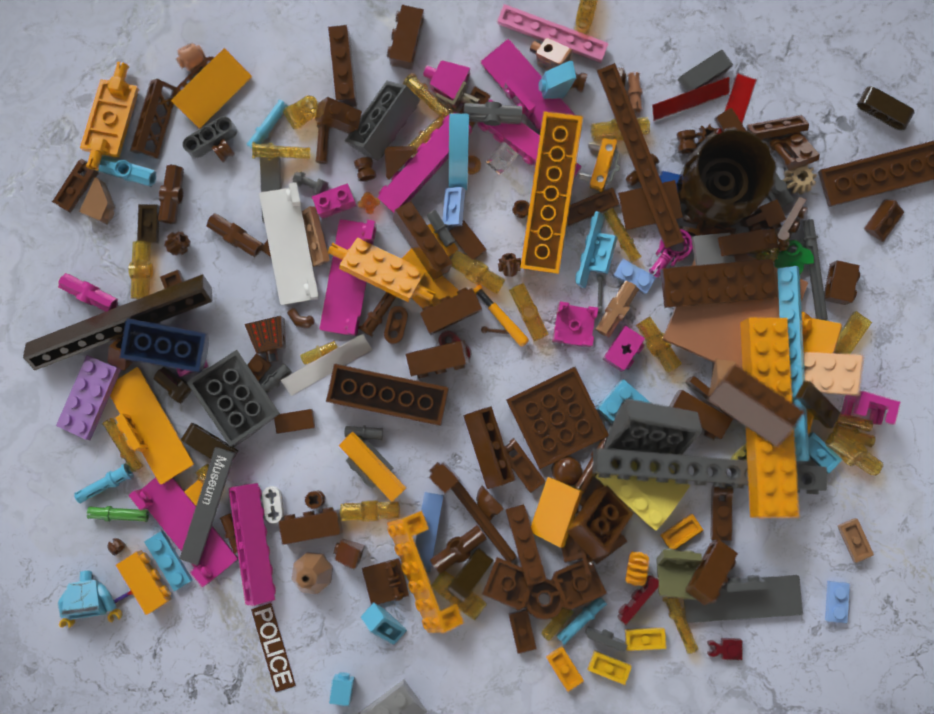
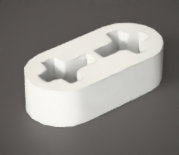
M276 486L267 487L262 493L265 518L270 523H277L284 516L281 490ZM270 490H272L273 493L277 494V496L273 498L274 503H272L271 497L267 496V494L270 493ZM273 506L275 512H279V516L276 519L270 516V513L273 512Z

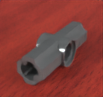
M494 101L486 102L485 104L465 103L464 114H469V122H484V124L489 126H498L501 123L521 124L522 106L502 105Z

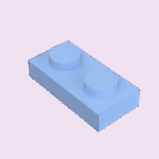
M463 187L445 188L442 221L448 227L462 226L465 189Z
M625 259L621 260L613 274L614 277L623 282L626 280L635 284L639 291L645 295L656 279L655 276Z
M827 581L826 621L848 622L849 583Z

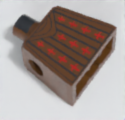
M276 316L246 323L245 327L255 352L258 354L266 353L268 363L279 361L277 350L286 348L284 317Z

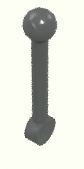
M601 274L597 276L598 314L602 313V281L604 276Z

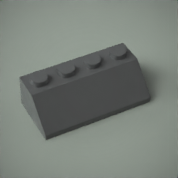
M386 81L360 118L358 129L351 132L345 139V142L365 156L379 161L384 156L385 149L395 140L399 130L406 124L411 113L416 110L420 99L407 85Z

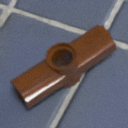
M172 164L166 165L164 184L159 189V200L161 202L159 222L176 224L178 207L183 200V167Z
M216 213L211 215L207 221L206 227L222 236L225 241L236 248H241L253 257H256L261 252L260 249L264 244L247 234V231L235 223H230Z
M476 525L463 536L450 539L446 548L430 559V562L437 572L441 574L456 562L462 563L470 557V552L487 540L486 536Z

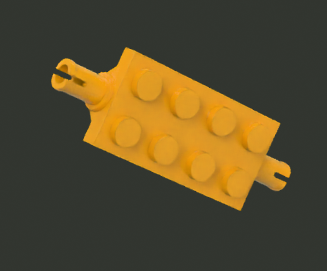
M117 62L114 75L109 80L100 79L80 145L82 151L90 152L86 167L93 170L95 168V170H99L103 155L120 157L139 93L137 86L129 85L125 81L129 65L122 62L121 64V62Z
M356 238L348 250L335 243H332V246L329 247L328 254L342 260L339 266L340 270L400 299L409 302L411 297L418 296L432 303L436 295L435 291L421 286L420 282L426 270L360 238Z

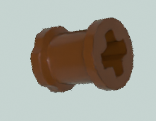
M319 490L309 492L305 497V504L311 509H316L324 504L325 495ZM317 495L318 502L312 503L313 498L311 496Z

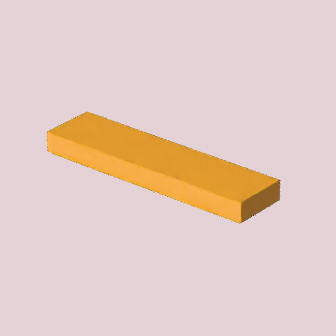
M354 432L350 433L339 444V447L391 502L406 489L400 480Z

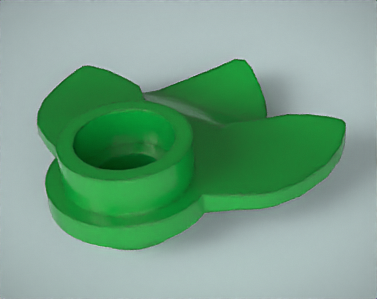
M789 240V248L775 256L774 267L798 266L799 274L801 275L804 264L814 263L813 253L809 249L803 248L799 241ZM792 246L796 248L794 253L789 251V248Z

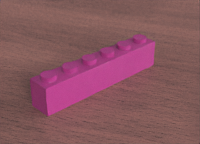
M477 122L478 127L482 131L490 132L497 142H503L512 153L521 155L528 165L533 164L536 166L540 135L522 122L521 124L501 123L498 126H489L484 124V122ZM576 163L574 178L580 172V169L582 167L578 163Z
M449 115L443 120V125L430 134L429 141L419 146L417 149L418 153L413 158L410 157L407 160L403 170L393 175L391 178L392 182L388 186L385 185L379 191L377 198L393 213L395 209L410 202L448 160ZM469 125V135H470L473 131H472V127Z
M258 483L230 487L228 489L245 605L255 606L275 600L276 588L272 581L273 568L269 561L270 548L266 541L267 528L263 520L264 509L261 506L260 500L261 489L258 487Z

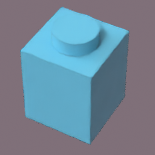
M340 672L333 677L329 704L349 706L354 684V677L350 676L349 673Z

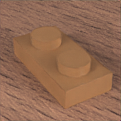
M857 518L837 525L853 562L857 563L874 555Z

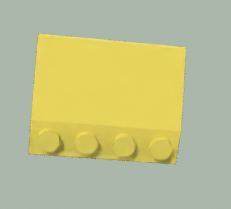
M615 459L611 462L613 469L616 470L618 468V462ZM635 461L631 462V469L633 471L637 469ZM652 462L650 464V470L654 473L656 471V465ZM669 467L670 472L674 474L675 471ZM598 474L595 476L604 486L608 485L631 511L655 531L670 516L690 487L688 483L676 484L675 480L668 479V483L656 482V478H649V481H638L637 477L630 476V480L618 479V475H610V478H600Z

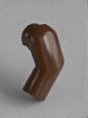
M295 308L287 312L296 327L307 329L315 323L312 316H300Z

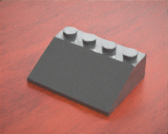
M235 350L187 381V384L229 447L234 448L280 414L238 350Z
M626 398L617 411L604 449L682 455L702 432L698 412Z

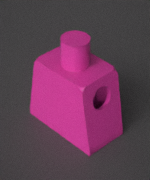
M442 60L437 69L427 65L423 76L431 79L430 90L453 101L463 81L467 83L470 77V68Z

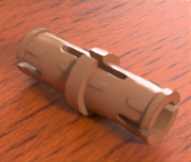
M634 72L628 74L629 90L627 95L630 97L633 110H636L635 112L637 113L642 111V89L640 88V73L636 72L634 76Z

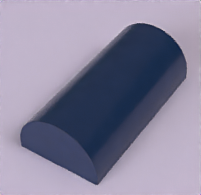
M127 319L120 358L201 372L208 354L209 336L207 333Z

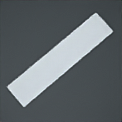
M361 334L285 377L281 382L292 396L331 374L334 364L345 366L370 352L372 348L364 335Z

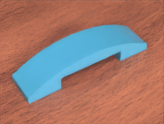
M450 113L449 188L463 187L465 190H468L469 114Z

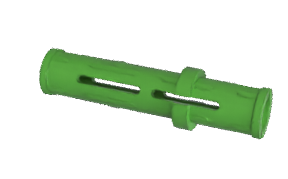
M89 506L87 509V514L90 513V515H87V519L144 522L149 520V515H147L149 511L147 509L140 511L139 509L113 508L112 506H106V508Z

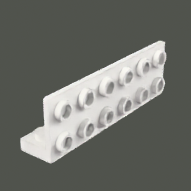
M290 183L289 188L260 192L259 196L280 304L286 305L318 299L297 183Z

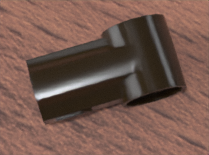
M164 366L154 374L153 380L168 391V395L180 404L192 392L185 380L178 378Z

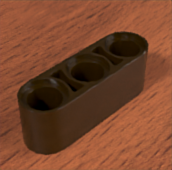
M872 86L865 88L856 104L860 110L896 130H905L915 113V110Z
M192 422L181 438L184 443L212 459L216 447L234 452V458L239 452L236 448L229 447L222 439Z
M478 547L446 590L463 603L494 560Z

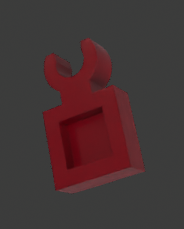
M721 638V644L714 640L707 641L708 645L715 646L714 651H707L709 656L716 657L721 654L723 660H742V639Z

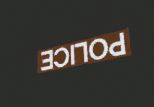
M272 603L251 609L275 692L296 686Z

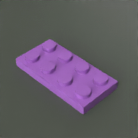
M86 355L56 426L85 440H91L121 369Z

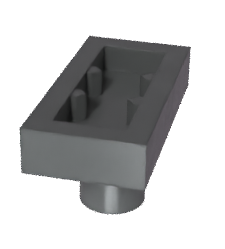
M775 171L774 180L776 182L767 198L770 202L778 199L781 208L793 202L794 198L788 191L786 182L781 180Z

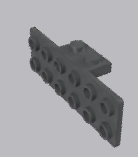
M750 575L742 579L740 577H728L725 585L721 586L719 590V598L714 603L703 605L697 599H683L685 621L687 623L803 614L800 578L798 575L771 577Z

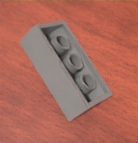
M404 679L358 714H426L427 710Z

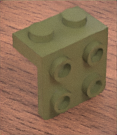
M674 549L662 550L656 559L659 595L662 597L695 600L685 589L696 568L702 562V554L694 553L691 550L684 552L675 551Z

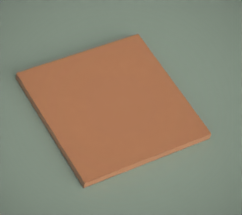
M749 255L734 256L735 262L758 260ZM774 267L777 297L675 307L662 340L715 363V359L736 362V365L742 368L740 322L749 317L780 318L778 268ZM800 279L801 301L809 283Z

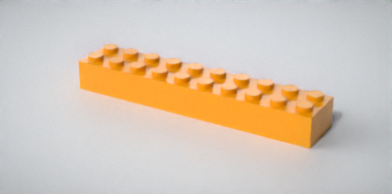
M749 317L741 321L743 370L792 402L787 318ZM746 427L750 518H799L794 429L775 447Z

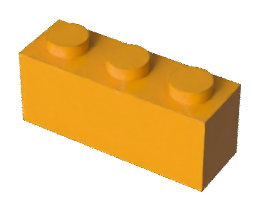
M140 550L116 564V567L145 615H148L172 599L169 588L166 585L163 586L160 581L161 576L159 572L152 568L150 557L146 552L143 553Z

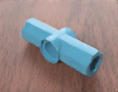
M104 155L102 156L99 170H97L122 178L128 182H136L152 187L157 179L155 170ZM129 168L128 172L124 174V171Z

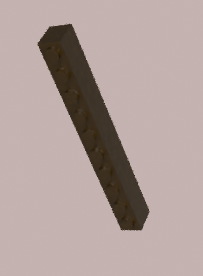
M203 274L29 341L25 344L23 359L34 371L123 337L127 319L157 324L213 302L212 287Z

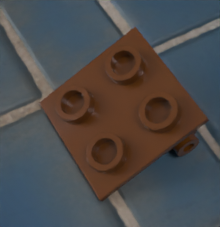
M399 558L362 568L371 605L373 602L378 605L393 600L399 601L403 597L409 596Z

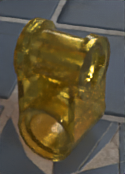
M308 95L286 107L283 114L291 127L298 129L316 117L319 103L315 97Z

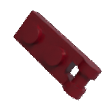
M647 575L646 582L640 590L636 589L632 593V599L629 603H625L620 607L617 617L625 625L629 623L657 590L659 580L653 575Z

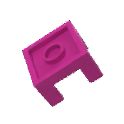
M560 301L557 308L552 342L588 348L593 346L594 336L592 335L598 307L589 306L588 308L571 306L569 305L570 303Z
M860 391V396L845 395L841 415L851 416L853 409V414L866 416L867 410L872 409L869 422L881 425L885 410H887L885 422L895 425L901 402Z

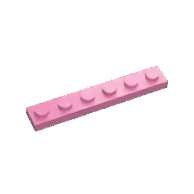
M505 4L497 20L498 25L541 41L549 38L571 48L573 53L600 63L609 44Z

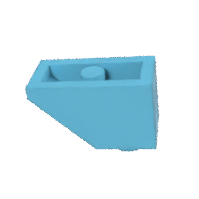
M573 61L565 62L544 73L542 79L539 80V91H542L543 99L565 98L576 79Z
M374 602L361 616V619L371 633L393 645L407 631L387 610Z

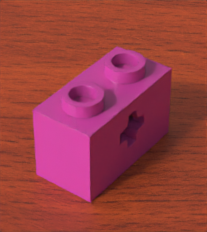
M348 183L312 196L321 219L357 206Z
M623 327L602 360L621 372L625 369L629 370L634 363L632 358L636 353L639 354L645 346L643 344L645 338L629 327ZM627 346V351L629 353L623 354V349L621 347Z

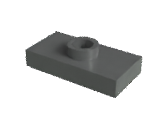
M587 626L585 633L588 638L625 652L627 644L624 640L614 637V633L605 629L601 632Z

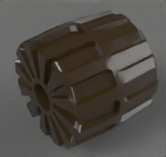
M726 128L723 132L712 133L705 138L689 156L678 178L677 185H681V192L678 193L680 204L684 203L687 207L684 211L691 220L695 218L702 220V226L710 229L716 224H721L724 228L732 227L740 220L751 215L769 195L776 182L774 176L777 170V162L771 154L770 146L759 139L755 133L748 130H736V128Z

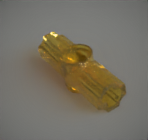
M648 117L637 118L643 135H648L650 133ZM615 119L609 122L591 124V137L593 141L603 140V138L616 139L617 141L623 140Z
M134 241L132 245V262L129 263L128 268L129 277L131 278V299H140L149 295L150 279L153 277V265L150 262L151 243L146 241Z
M456 250L451 258L453 263L451 267L463 273L471 282L478 285L481 284L493 293L497 294L506 280L489 270V267L481 261L473 260Z
M522 283L510 289L509 292L533 342L549 335L525 284ZM525 308H531L534 315L527 317L523 311Z
M650 316L635 325L645 338L648 350L654 357H657L667 373L682 364L671 348L672 345L662 340L664 333L660 332Z
M834 431L828 435L825 445L841 455L842 460L847 465H856L874 476L881 472V469L884 467L883 462L870 454L861 442H852Z
M378 500L361 501V503L340 504L341 521L362 520L363 522L400 518L399 501L379 502Z

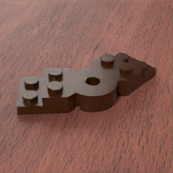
M498 557L495 560L482 595L519 611L526 608L533 617L540 620H548L555 617L562 608L570 611L607 594L596 568L593 571V577H588L583 560L554 572L551 580L547 579L546 582L527 587L522 567ZM540 594L548 595V604L544 605L540 603Z

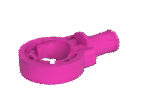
M680 229L684 239L683 246H685L683 251L680 252L674 251L671 248L665 249L663 241L660 239L656 255L658 256L663 249L664 251L649 269L651 274L658 269L654 276L660 277V269L666 268L674 257L675 259L671 266H675L677 262L687 258L693 248L692 239L688 232Z

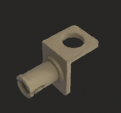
M464 81L453 101L438 93L435 95L438 101L457 110L461 103L464 105L465 103L480 104L479 98L477 99L466 93L468 85Z

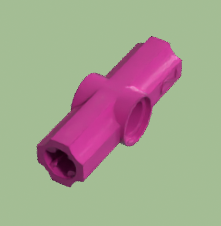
M65 273L58 281V288L76 296L75 298L94 305L105 312L116 308L118 305L117 298L101 291V288L87 281L83 282L70 274Z

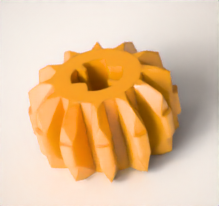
M631 552L629 554L625 577L627 583L634 586H643L645 584L649 566L647 554L642 552Z

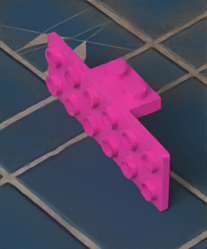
M509 39L481 60V65L504 90L508 99L512 100L516 106H522V114H525L539 132H541L543 112L575 115L561 98L543 99L542 91H539V80L542 79V76Z

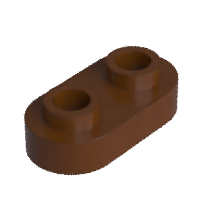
M401 306L393 307L388 315L384 337L390 344H398L404 336L408 313ZM397 313L402 314V318L400 320H397L395 318ZM393 331L398 334L396 338L391 337Z

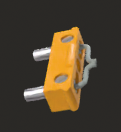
M603 138L602 144L589 142L588 148L599 151L593 174L580 173L579 179L589 181L590 189L598 190L599 192L604 191L605 185L611 183L614 173L619 171L620 166L617 163L620 154L616 150V139ZM616 153V169L612 171L610 180L607 181L614 154Z

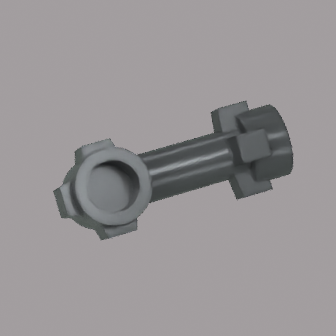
M296 172L294 174L293 182L297 183V186L301 187L303 184L313 188V193L320 194L329 189V183L318 178L317 182L306 178V174L303 172Z

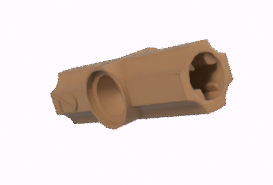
M624 281L615 298L613 297L606 307L604 316L595 328L596 331L608 338L612 335L619 321H622L630 308L629 305L639 291L635 284Z

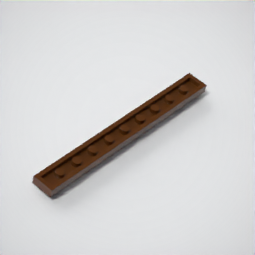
M613 63L597 70L598 77L664 247L667 249L684 242L682 233L616 64Z

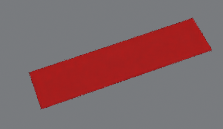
M737 73L725 111L732 107L742 123L757 79Z
M730 77L653 104V122L728 95Z

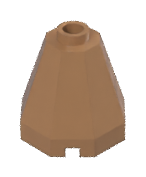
M307 552L293 563L291 580L301 592L318 594L331 583L333 566L328 562L324 554Z

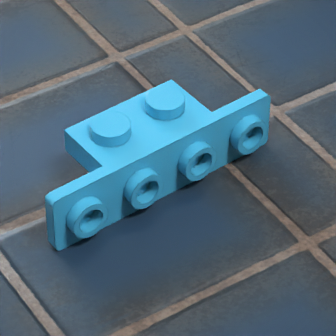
M595 211L594 217L591 218L590 233L586 237L585 251L580 259L581 266L575 277L576 284L581 288H586L590 271L608 274L617 242L615 235L601 233L605 217L599 211Z

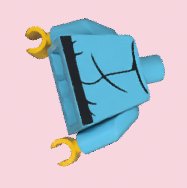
M81 571L79 582L69 583L58 601L59 614L63 618L59 622V627L61 628L66 626V622L68 623V628H71L75 624V619L107 615V612L110 613L107 617L109 622L114 621L112 614L117 615L118 620L122 617L121 610L115 609V602L106 586L97 580H92V571Z

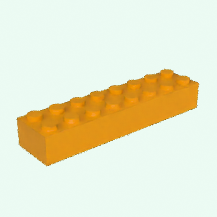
M543 112L520 266L522 269L560 273L583 116Z

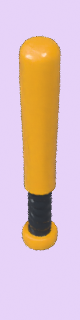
M480 284L473 289L475 295L477 294L484 301L489 311L521 347L525 346L529 341L527 336L485 294Z

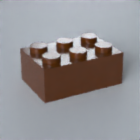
M606 485L591 494L566 532L594 560L609 553L634 513Z

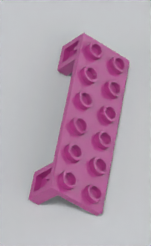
M340 219L335 244L348 250L356 238H360L374 245L377 229L376 222L367 220V223ZM333 256L319 329L321 331L357 337L367 282L340 270L339 266L342 260Z
M155 477L142 489L134 490L128 496L140 511L147 509L182 552L196 505L185 494L174 478L164 484H159ZM213 526L211 527L200 564H192L194 569L190 571L201 587L209 584L238 560L236 554H233L232 549Z

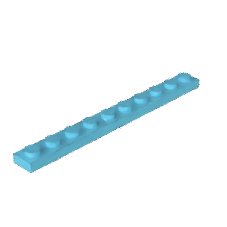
M792 266L777 269L780 318H787L792 403L805 411L794 428L796 461H809L807 409L795 397L805 380L800 274L799 267Z

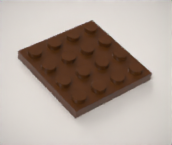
M576 367L568 369L506 399L539 469L609 436Z

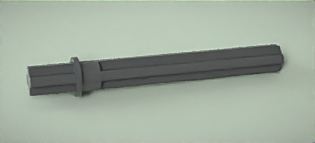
M809 219L802 221L804 238L802 240L805 241L806 249H809L814 256V263L808 264L816 319L826 321L828 317L817 247V238L819 237L815 233L814 220Z

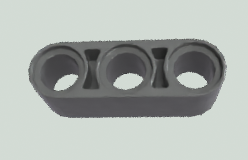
M720 50L680 76L678 82L685 92H689L707 85L727 72L733 64L726 53Z
M222 116L187 136L183 140L182 146L190 156L199 158L213 150L211 147L219 145L223 138L225 141L233 138L237 133V128L228 117ZM225 125H230L227 130L223 131ZM213 134L211 140H206L208 135ZM193 144H197L194 150H190Z

